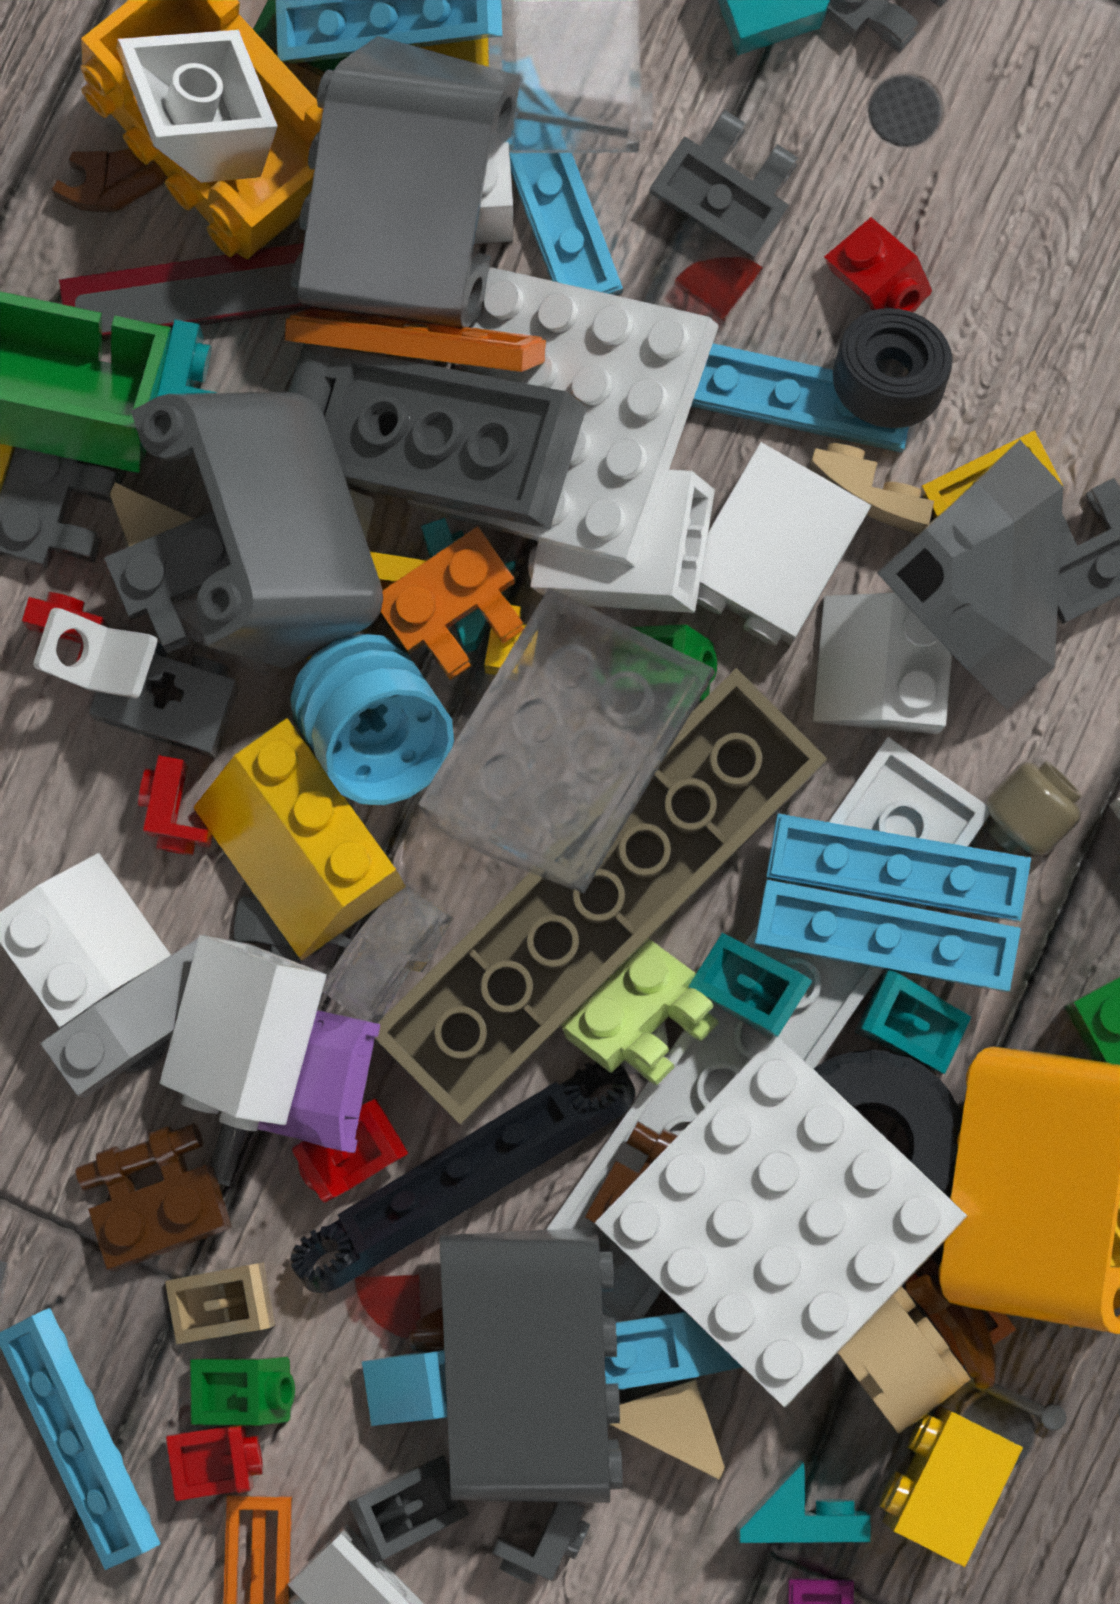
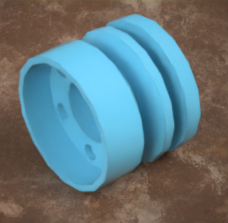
M356 634L334 640L312 655L297 675L290 697L293 720L341 795L359 804L385 806L409 799L430 785L447 764L454 743L452 718L402 645L383 635Z

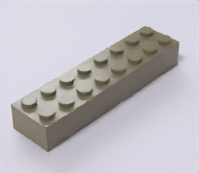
M736 668L378 1022L381 1025L379 1035L375 1037V1040L462 1126L571 1015L623 966L823 767L827 758Z

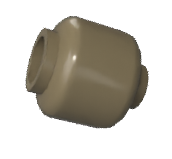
M1045 761L1040 767L1029 762L1021 763L987 797V809L994 819V822L987 830L1003 848L1013 855L1021 848L1036 856L1046 855L1080 821L1081 813L1076 802L1082 795L1069 779L1048 761Z

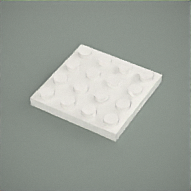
M490 267L482 314L469 327L542 337L543 340H546L545 362L523 372L457 363L454 370L566 391L587 406L551 528H541L413 500H407V502L418 510L636 566L719 325L708 316Z
M773 1036L605 1211L595 1224L786 1408L967 1218V1215L779 1036Z

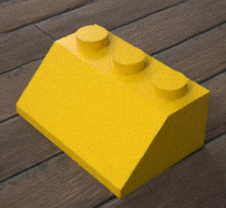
M288 718L236 753L193 807L301 961L406 887L396 868L344 796L337 790Z

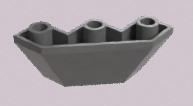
M1021 440L1016 442L979 476L962 495L877 572L937 639L1007 710L1055 667L1063 486Z

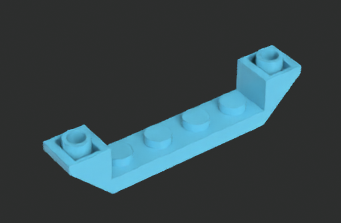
M680 1310L678 1313L616 1322L617 1357L605 1358L606 1384L618 1383L619 1390L695 1378L742 1368L685 1310ZM444 1350L427 1353L416 1352L362 1361L371 1426L447 1417Z

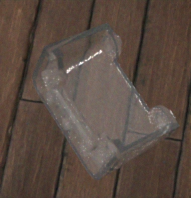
M501 0L503 36L488 38V67L521 76L512 134L505 141L509 142V153L638 152L641 131H652L653 127L652 92H641L638 0Z

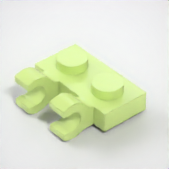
M649 939L561 1026L567 1040L610 1073L625 1060L647 1080L658 1085L675 1067L671 1061L664 1057L669 1052L668 1046L651 1033L670 1017L691 1036L702 1041L719 1023L715 1017L708 1013L714 1007L713 1003L701 992L688 987L696 973Z

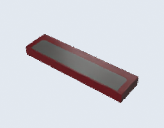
M304 243L260 249L249 259L235 253L232 257L219 255L59 279L63 305L102 313V341L111 339V325L114 315L171 327L170 330H172L174 319L203 326L303 311L315 307L302 305L298 299V290L293 289L291 286L293 267L297 257L303 252Z

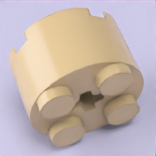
M902 1286L837 1353L898 1434L908 1426H912L971 1380L967 1372L949 1350L947 1343L927 1317H923L917 1310L915 1303Z

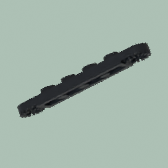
M596 1061L594 1065H591L590 1062L584 1064L586 1069L583 1071L581 1069L576 1070V1075L560 1085L557 1081L342 1211L337 1215L339 1218L337 1221L327 1227H321L319 1232H316L315 1229L310 1231L311 1237L308 1239L305 1236L300 1239L302 1244L300 1246L295 1245L293 1248L295 1254H292L290 1258L292 1269L304 1287L309 1291L315 1293L331 1292L452 1220L624 1114L631 1106L635 1097L634 1084L624 1066L622 1067L620 1064L610 1073ZM606 1084H613L611 1086L613 1091H607V1098L603 1094L600 1096L601 1101H598L597 1097L593 1098V1101L590 1100L589 1096L594 1090ZM329 1252H339L334 1255L337 1260H330L332 1264L330 1267L324 1264V1270L320 1266L314 1270L313 1267L320 1257Z

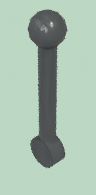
M969 1375L971 1380L966 1383L967 1385L1039 1417L1041 1424L1049 1430H1059L1066 1423V1412L1057 1404L1043 1406L996 1383L991 1388L979 1389L974 1384V1378Z

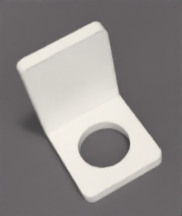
M53 608L50 611L33 665L37 670L89 691L138 698L141 694L158 640L150 634L107 628L64 609ZM68 629H75L83 639V653L75 664L65 666L57 656V641L63 632Z

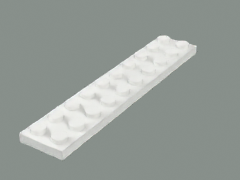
M887 737L829 822L968 846L990 814L987 805ZM787 882V884H793L808 888H814L919 909L926 908V906L898 902L893 900L875 898L870 896L858 895L853 893ZM756 926L744 943L745 945L804 974L812 980V983L782 1029L779 1037L814 1069L883 969L754 945ZM713 1004L714 1007L708 1013L715 1017L719 1024L702 1041L697 1040L687 1031H683L665 1057L674 1064L675 1068L658 1085L650 1081L647 1083L546 1229L595 1228L599 1244H610V1251L613 1254L614 1291L602 1292L603 1318L615 1317L616 1322L643 1318L662 1291V1288L595 1223L584 1218L615 1161L639 1173L647 1159V1155L626 1144L635 1125L639 1121L659 1133L665 1128L678 1136L771 1040Z

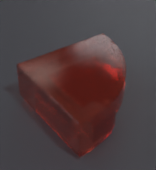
M743 257L712 258L693 263L678 275L674 284L725 321L760 276L763 267Z
M420 1275L356 1277L357 1295L368 1315L383 1329L396 1336L408 1339L409 1332L416 1329V1322L421 1318Z

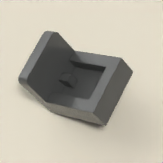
M556 1502L534 1552L498 1537L492 1553L503 1558L499 1569L533 1585L538 1575L552 1581L563 1555L575 1560L587 1535L590 1523L580 1519L585 1509L584 1504L580 1502Z

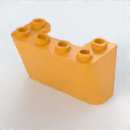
M1001 1047L984 1048L970 1064L966 1074L967 1088L961 1130L957 1138L958 1151L952 1193L949 1199L967 1215V1218L944 1242L943 1256L938 1270V1278L943 1296L949 1303L957 1306L1120 1334V1315L1116 1317L1113 1310L1114 1296L1120 1286V1266H1110L1120 1200V1065Z

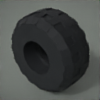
M879 1050L849 1052L833 1057L814 1068L857 1111L878 1110L892 1116L903 1127L908 1138V1160L950 1198L962 1113L950 1090L940 1078L926 1069L924 1065L909 1057Z

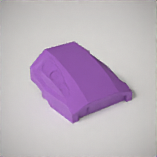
M317 1010L286 1125L259 1121L257 1130L268 1131L323 1147L355 1153L358 1141L355 1139L374 1039L379 1035L381 1024Z

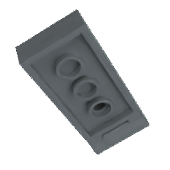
M307 343L302 345L288 391L309 398L319 406L324 415L348 487L546 529L551 528L587 408L583 403L562 390L344 348Z

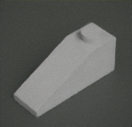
M198 938L102 999L40 1043L77 1096L88 1097L172 1037Z

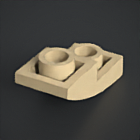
M839 443L828 444L827 451L815 448L810 460L809 470L872 505L867 516L915 534H919L929 525L934 501L920 498L921 489L904 483L885 482L883 489L872 487L877 462L864 459L865 451Z

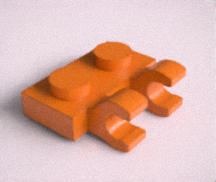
M478 526L382 591L383 603L380 614L407 653L411 654L425 644L450 681L470 668L471 664L469 663L468 656L449 632L448 628L477 608L480 610L503 645L524 631L522 627L523 622L510 603L501 594L502 591L515 583L514 577Z

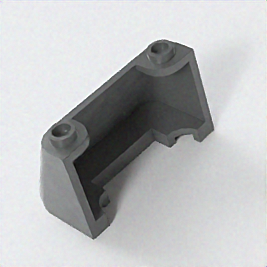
M291 392L166 394L156 397L131 411L140 441L145 450L153 456L173 461L193 452L195 453L231 565L215 572L205 580L198 592L196 601L197 616L207 646L281 668H287L317 653L334 640L350 637L364 630L376 620L381 612L383 603L382 586L324 415L315 402Z

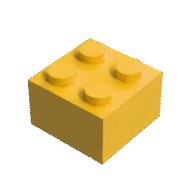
M938 1406L933 1417L926 1414L918 1421L907 1448L916 1453L905 1475L897 1471L894 1472L883 1492L879 1507L885 1509L886 1514L882 1522L891 1530L966 1567L1023 1447L944 1407Z

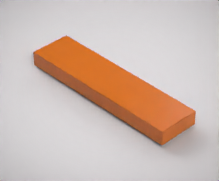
M317 307L292 314L286 318L285 341L523 372L545 362L546 340L539 336L470 327L460 328Z

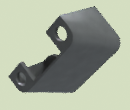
M380 36L375 37L357 51L351 53L336 66L334 71L327 70L324 73L317 93V105L323 109L321 128L312 141L308 156V166L314 170L312 191L305 198L299 221L300 228L306 230L303 252L299 254L295 261L291 276V286L293 289L298 290V299L302 305L460 328L468 327L482 314L491 256L479 253L472 259L488 156L511 137L521 80L520 75Z
M595 1228L440 1235L451 1500L610 1503V1490L623 1489L621 1449H619L618 1439H608V1424L620 1423L618 1383L606 1384L605 1358L617 1357L615 1317L603 1318L602 1292L614 1291L613 1254L610 1251V1244H599Z

